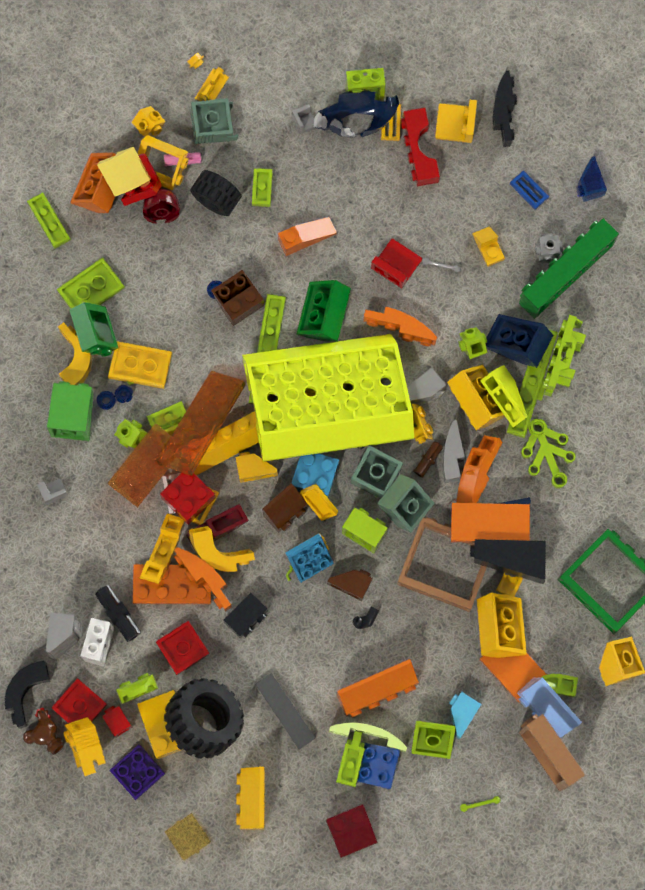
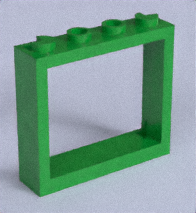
M607 529L560 576L558 581L607 629L615 634L645 604V595L617 622L570 577L606 539L645 574V559L642 557L638 558L634 554V549L629 544H624L620 540L621 537L618 533Z

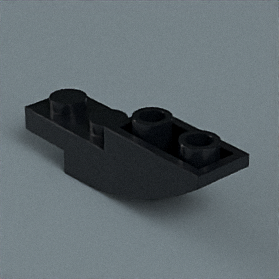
M506 70L501 78L493 107V131L501 130L503 147H510L512 140L515 139L514 129H510V123H512L511 111H513L514 105H517V97L512 91V88H514V77H510V70Z

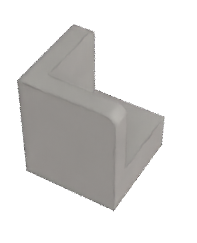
M309 104L292 111V120L300 135L315 129L313 127L314 118Z
M61 479L48 484L45 482L37 484L46 505L68 496Z

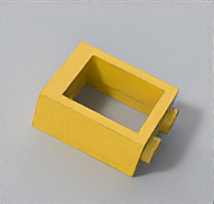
M149 135L141 140L138 155L145 153L149 157L151 147L179 158L173 178L156 172L163 187L173 190L175 187L180 186L183 180L182 171L187 167L189 161L187 158L188 151Z

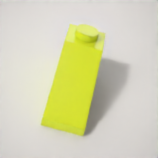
M505 365L493 370L480 380L512 427H515L527 418L516 382Z

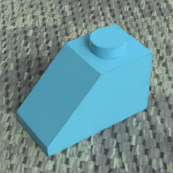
M462 691L459 696L455 694L449 703L452 705L450 713L453 726H456L455 735L458 739L462 737L482 705Z

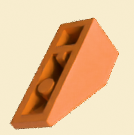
M327 217L278 233V241L285 255L288 256L336 235L337 232L330 218Z

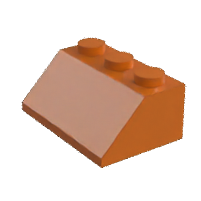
M115 153L90 154L70 203L96 213H109L115 196L97 164L99 161L115 156Z

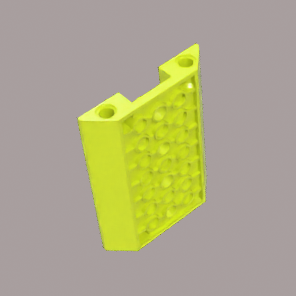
M391 334L242 355L248 390L252 394L257 419L256 430L263 462L414 439L412 406L398 345ZM387 378L391 381V384L383 385L380 380ZM351 384L354 389L346 391L343 385ZM312 389L316 394L310 397L306 395L305 391ZM273 394L277 396L278 400L270 402L267 397Z

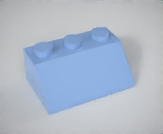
M534 677L517 692L522 705L526 708L529 706L533 711L532 716L537 714L539 717L544 714L560 738L582 723L542 677Z

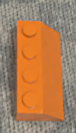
M408 659L338 690L337 697L346 717L351 715L353 718L362 714L361 710L367 707L370 710L380 706L379 702L385 699L389 702L398 698L397 694L403 691L407 694L416 690L415 686L419 682L412 662Z

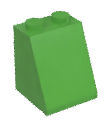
M65 381L53 383L47 424L51 437L89 441L93 404L92 387L84 383L70 385L69 382Z

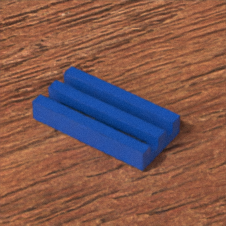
M524 170L510 182V185L534 210L549 198ZM522 177L542 196L541 199L521 180ZM516 182H518L537 201V203H535Z

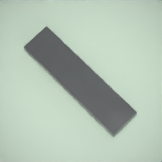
M272 673L255 684L299 750L315 739Z

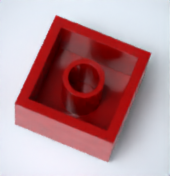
M188 467L160 493L161 499L187 525L216 499L215 493Z

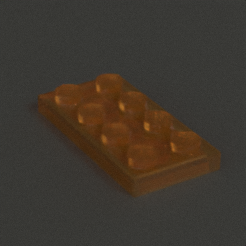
M155 423L107 484L138 508L181 454V450L185 446Z

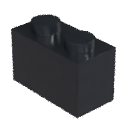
M250 593L223 621L240 639L243 636L246 638L253 632L254 629L252 627L257 622L260 624L267 618L268 615L266 613L268 609Z

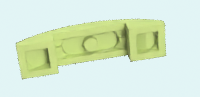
M342 723L330 726L329 732L348 737L350 730L360 731L368 735L387 739L386 747L398 749L401 752H406L407 749L405 744L393 734L372 725Z

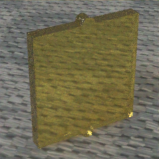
M192 813L181 821L177 820L175 825L165 831L183 861L195 853L198 854L199 850L211 843Z

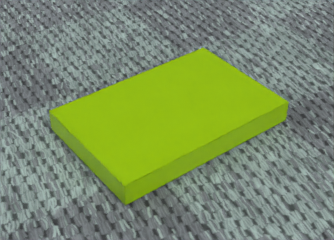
M102 257L59 287L57 291L70 309L83 302L101 305L123 290L125 286Z

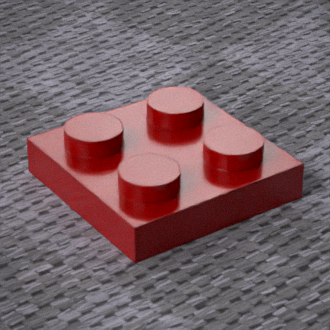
M189 621L156 641V644L176 675L210 654Z
M77 678L52 706V709L68 723L86 717L93 722L108 704Z

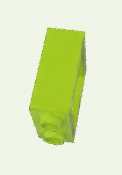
M374 68L346 71V92L360 93L364 91L363 89L370 90L371 92L376 91L375 100L384 102V69Z

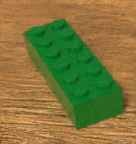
M604 218L599 222L596 220L589 227L590 230L586 234L582 233L575 240L574 246L571 247L569 245L562 252L563 255L560 259L555 258L548 265L549 268L546 272L542 270L535 277L536 280L532 285L528 283L522 289L519 304L534 319L614 246L619 233Z

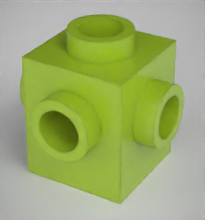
M477 327L469 328L459 333L461 341H458L459 347L462 352L465 351L469 359L488 353L486 336Z
M124 419L118 425L114 435L119 438L118 442L127 448L130 446L139 450L149 436V433L141 428L143 425L138 421Z

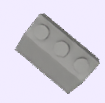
M50 612L46 653L53 660H57L77 644L79 637L82 638L83 626H81L75 615Z

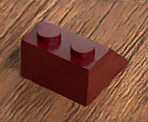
M363 804L326 819L341 858L378 843Z

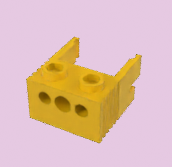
M87 717L66 724V731L63 734L66 742L69 743L77 768H82L84 776L96 773L93 760L98 766L106 762L95 725Z

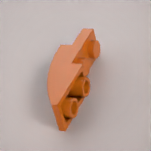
M385 307L384 313L365 309L363 321L367 322L366 324L369 326L377 327V325H381L390 331L399 329L398 337H401L406 342H413L414 340L420 342L423 346L436 344L437 336L423 323L404 312L390 307Z
M484 435L478 448L472 447L461 475L456 503L478 502L490 479L487 476V472L503 443L500 438Z
M175 548L176 555L174 558L180 566L182 564L187 569L185 574L191 582L194 580L196 584L204 580V583H202L203 587L208 593L212 592L216 597L213 601L219 609L223 608L226 612L232 608L231 603L222 592V590L227 588V584L222 577L198 556L181 548Z

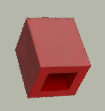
M113 705L104 711L105 715L102 717L115 738L133 728L120 706L115 707Z

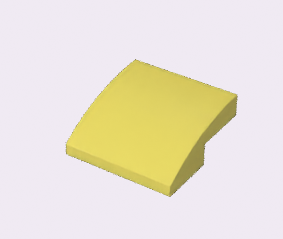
M134 147L117 152L115 156L99 161L97 164L115 197L133 190L151 179Z

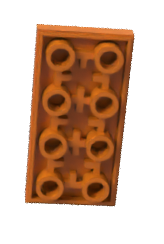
M452 503L451 542L474 543L475 539L530 540V504Z

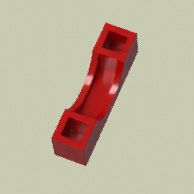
M426 108L403 111V118H400L401 128L406 131L404 143L405 146H409L410 152L407 153L409 164L412 163L413 170H411L412 181H416L417 186L439 183L440 174L437 160L424 155L418 146L419 138L428 131L429 127Z

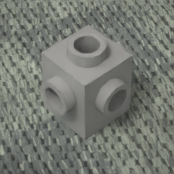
M544 234L535 243V253L539 255V261L552 262L555 258H559L560 252H563L562 241H559L558 235Z

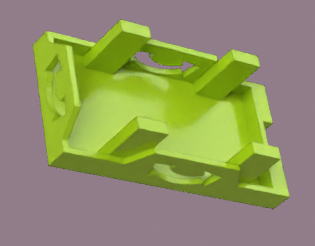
M569 315L568 319L562 322L558 336H561V338L558 337L553 353L556 355L552 356L548 366V371H551V373L547 372L542 386L545 389L544 395L551 397L556 384L569 387L571 380H573L576 370L569 368L574 351L580 352L586 338V334L573 331V328L580 329L583 323L576 316ZM562 352H566V357L562 360Z

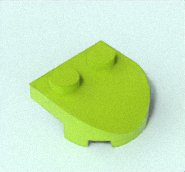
M146 673L137 677L138 680L133 683L127 681L120 684V688L116 689L121 704L157 690L158 686L153 674L149 675Z

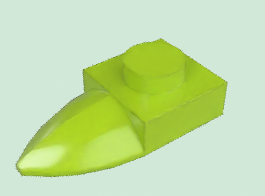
M563 674L542 676L558 695L573 698L576 696L578 677Z

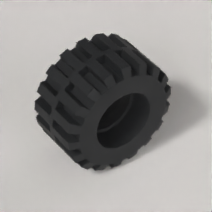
M208 170L201 172L190 189V192L198 202L222 216H229L242 197L239 190L230 181Z

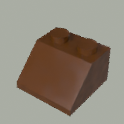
M291 483L262 508L263 517L278 533L281 530L286 531L292 525L291 521L296 517L299 519L307 512L305 510L307 503Z

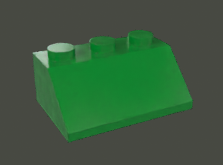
M337 280L309 282L296 335L324 342L338 341L351 288Z

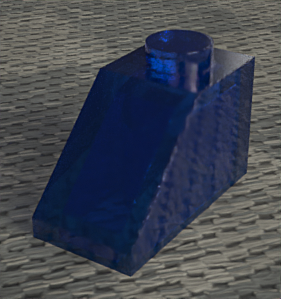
M595 156L591 157L579 180L578 186H576L577 194L579 197H582L583 202L603 197L607 191Z

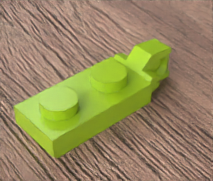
M355 730L353 740L348 739L347 744H345L336 783L351 787L356 786L365 749V743L360 742L362 732Z

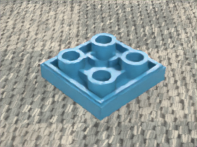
M319 533L285 553L300 583L334 564Z

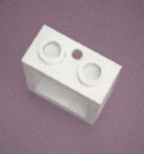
M91 618L81 652V657L85 662L104 667L114 632V627L110 622Z

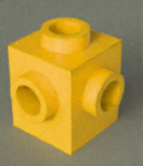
M152 106L140 109L131 123L139 130L141 135L146 137L147 135L157 136L160 134L162 126L166 121L159 112L155 111Z

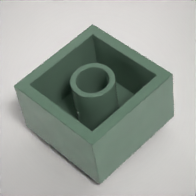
M369 445L351 478V484L381 499L397 479L403 462Z
M400 474L377 504L397 527L411 533L435 503L415 480Z

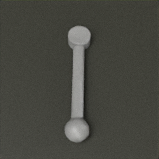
M423 258L422 264L425 266L434 265L454 270V272L461 270L458 265L451 266L430 261L428 258Z

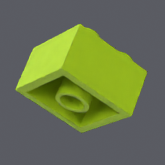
M354 507L342 526L341 534L375 554L385 538L388 528L382 520L378 518L374 520L369 517V513L362 508L358 510Z

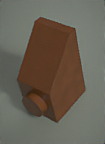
M355 569L329 578L327 585L362 601L373 578L370 577L371 574L369 572Z

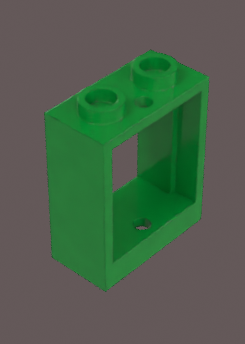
M83 302L70 309L82 352L106 357L111 355L112 351L118 349L105 306Z

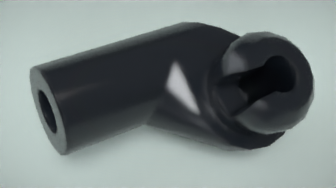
M371 606L366 616L354 617L353 625L357 629L371 627L379 610Z

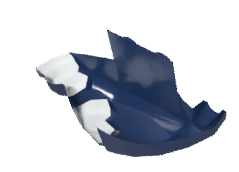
M376 91L344 92L339 94L338 103L318 111L314 118L313 127L323 131L329 129L341 137L353 138L357 135L350 128L344 127L341 120L355 113L373 115L370 127L359 134L361 137L369 136L385 127L394 116L399 105L398 96H386V102L375 100Z

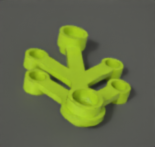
M534 419L528 426V431L531 434L529 440L521 450L523 458H530L533 454L532 448L538 438L540 448L533 464L528 468V473L531 476L538 475L541 462L545 456L553 476L551 479L552 485L558 489L563 488L567 483V476L559 471L553 454L564 458L566 463H572L576 456L572 451H566L548 443L546 436L555 439L561 446L567 444L568 436L564 433L560 434L548 429L544 420ZM537 425L541 427V431L539 432L535 431L534 427ZM559 437H565L566 442H560ZM528 449L530 455H525L523 451ZM571 454L573 456V459L568 460L566 458V455ZM531 467H536L537 472L532 473L530 470ZM556 478L562 479V483H561V484H557V483L555 482V479H556Z

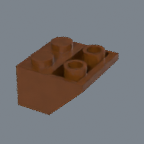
M243 270L211 290L221 310L233 326L264 306L263 297Z

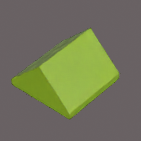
M416 721L411 754L450 759L456 726Z

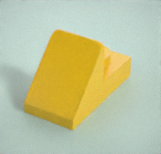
M490 226L472 233L487 267L505 260L497 242L498 235Z

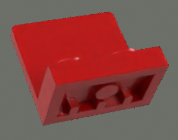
M145 153L138 156L151 179L141 186L126 192L121 199L124 206L155 196L162 186Z
M391 239L379 257L375 256L372 260L371 269L402 289L421 263L422 257L396 240Z

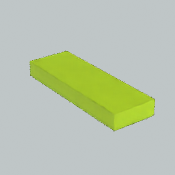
M44 193L27 201L54 249L71 240Z

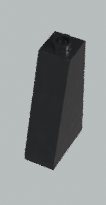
M475 539L474 545H470V557H474V563L540 584L545 583L546 541Z

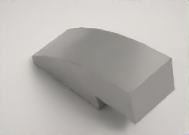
M457 420L452 422L444 446V483L460 481L461 478L458 462L464 460V452Z

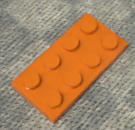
M134 564L133 604H211V592L208 593L203 587L202 583H204V580L198 584L194 580L191 582L185 574L187 569L184 565H169L162 580L157 584L140 578L145 564Z

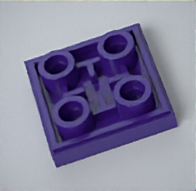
M140 744L109 770L135 800L165 775L164 771Z

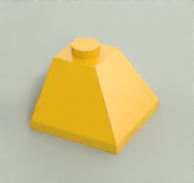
M632 637L611 641L606 644L599 666L601 677L606 686L645 674Z

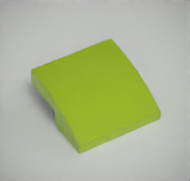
M182 401L146 416L162 452L197 437Z

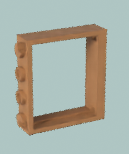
M423 518L419 524L397 585L470 612L487 567L480 566L468 600L406 577L424 528L451 538L450 524L445 523L442 525L437 523V520L434 518Z
M535 714L521 725L522 730L519 734L559 792L585 776V773L544 714L539 717Z

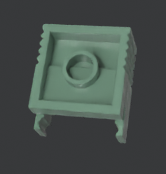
M228 98L191 102L190 114L195 145L198 143L207 144L208 142L217 143L238 139V134L233 135L230 114L233 102H229Z

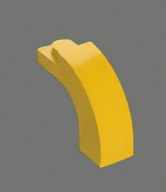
M63 322L58 326V329L73 346L74 358L70 365L59 373L62 381L69 382L70 385H78L79 383H84L90 373L92 355L82 352L75 329Z
M208 526L189 529L191 544L195 552L214 569L235 572L237 571V563L238 565H246L250 561L255 560L254 552L251 549L229 553L217 550L213 542L212 530Z

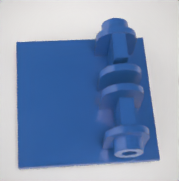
M365 743L357 782L391 789L400 750Z

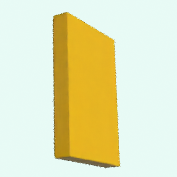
M117 341L118 349L114 350L108 379L129 381L135 384L164 389L172 352Z

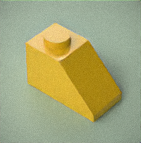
M243 452L236 457L240 483L278 476L277 468L266 461L263 462L262 458L256 454Z

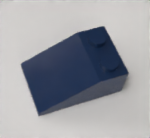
M498 314L486 337V348L518 363L538 367L553 334L543 323Z

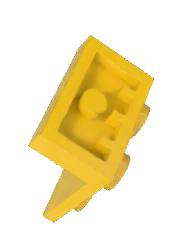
M469 100V106L440 103L435 139L472 143L477 100Z

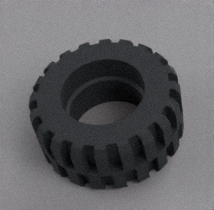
M207 678L194 679L183 685L171 697L165 708L164 721L167 722L165 727L166 731L171 734L169 737L172 742L175 741L178 744L177 747L180 750L184 749L186 754L190 756L195 754L196 758L202 759L205 756L208 759L222 754L240 736L244 725V720H242L244 717L243 710H240L241 704L239 700L235 699V694L232 691H228L227 686L224 684L220 685L218 681L213 679L210 681ZM193 705L203 707L211 713L216 722V731H208L195 721L192 714Z

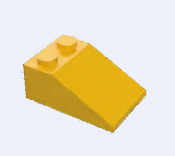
M174 690L137 704L157 760L181 751L177 747L178 744L170 739L169 736L171 734L166 731L165 725L167 722L164 721L165 708L171 697L175 694Z

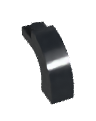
M44 660L25 666L14 675L8 684L5 693V710H14V713H11L12 722L19 729L27 727L23 709L25 694L35 685L50 682L47 663Z

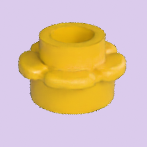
M199 53L192 56L187 61L190 68L194 67L197 69L204 63L202 60L204 56H201Z

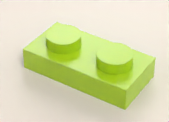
M254 168L252 206L271 207L273 169Z

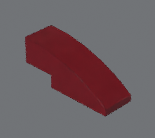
M240 504L206 520L205 523L195 528L208 526L212 530L214 542L249 520ZM188 531L187 534H186V536H187L189 542L191 543L190 535H189V531Z

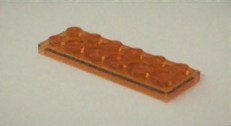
M211 370L158 457V464L192 476L244 389L245 382Z

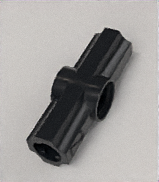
M109 584L95 593L97 599L105 608L107 616L113 625L117 626L127 642L132 641L141 634L139 628L131 619V614L123 602L119 601Z

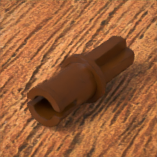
M433 442L426 454L421 456L422 459L413 472L423 478L430 466L435 464L434 461L442 451L443 446L438 442Z

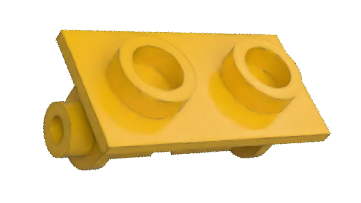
M219 67L217 69L213 68L195 99L201 102L216 99L229 76L223 74V69Z
M413 403V423L417 425L414 427L415 441L422 444L426 442L425 438L433 440V429L425 420L426 413L423 407Z

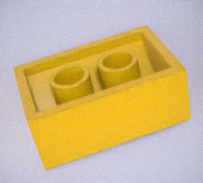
M483 364L462 370L447 382L451 392L456 396L460 407L465 411L475 430L486 428L505 417L480 381L489 374Z
M489 593L478 598L477 610L481 655L494 658L526 655L521 598L497 593Z
M241 768V773H237V785H240V793L236 795V804L240 805V813H236V825H240V830H264L265 768Z

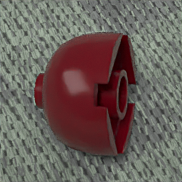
M159 189L155 196L146 198L143 201V216L148 222L157 224L156 220H165V223H170L180 215L178 198L167 189Z

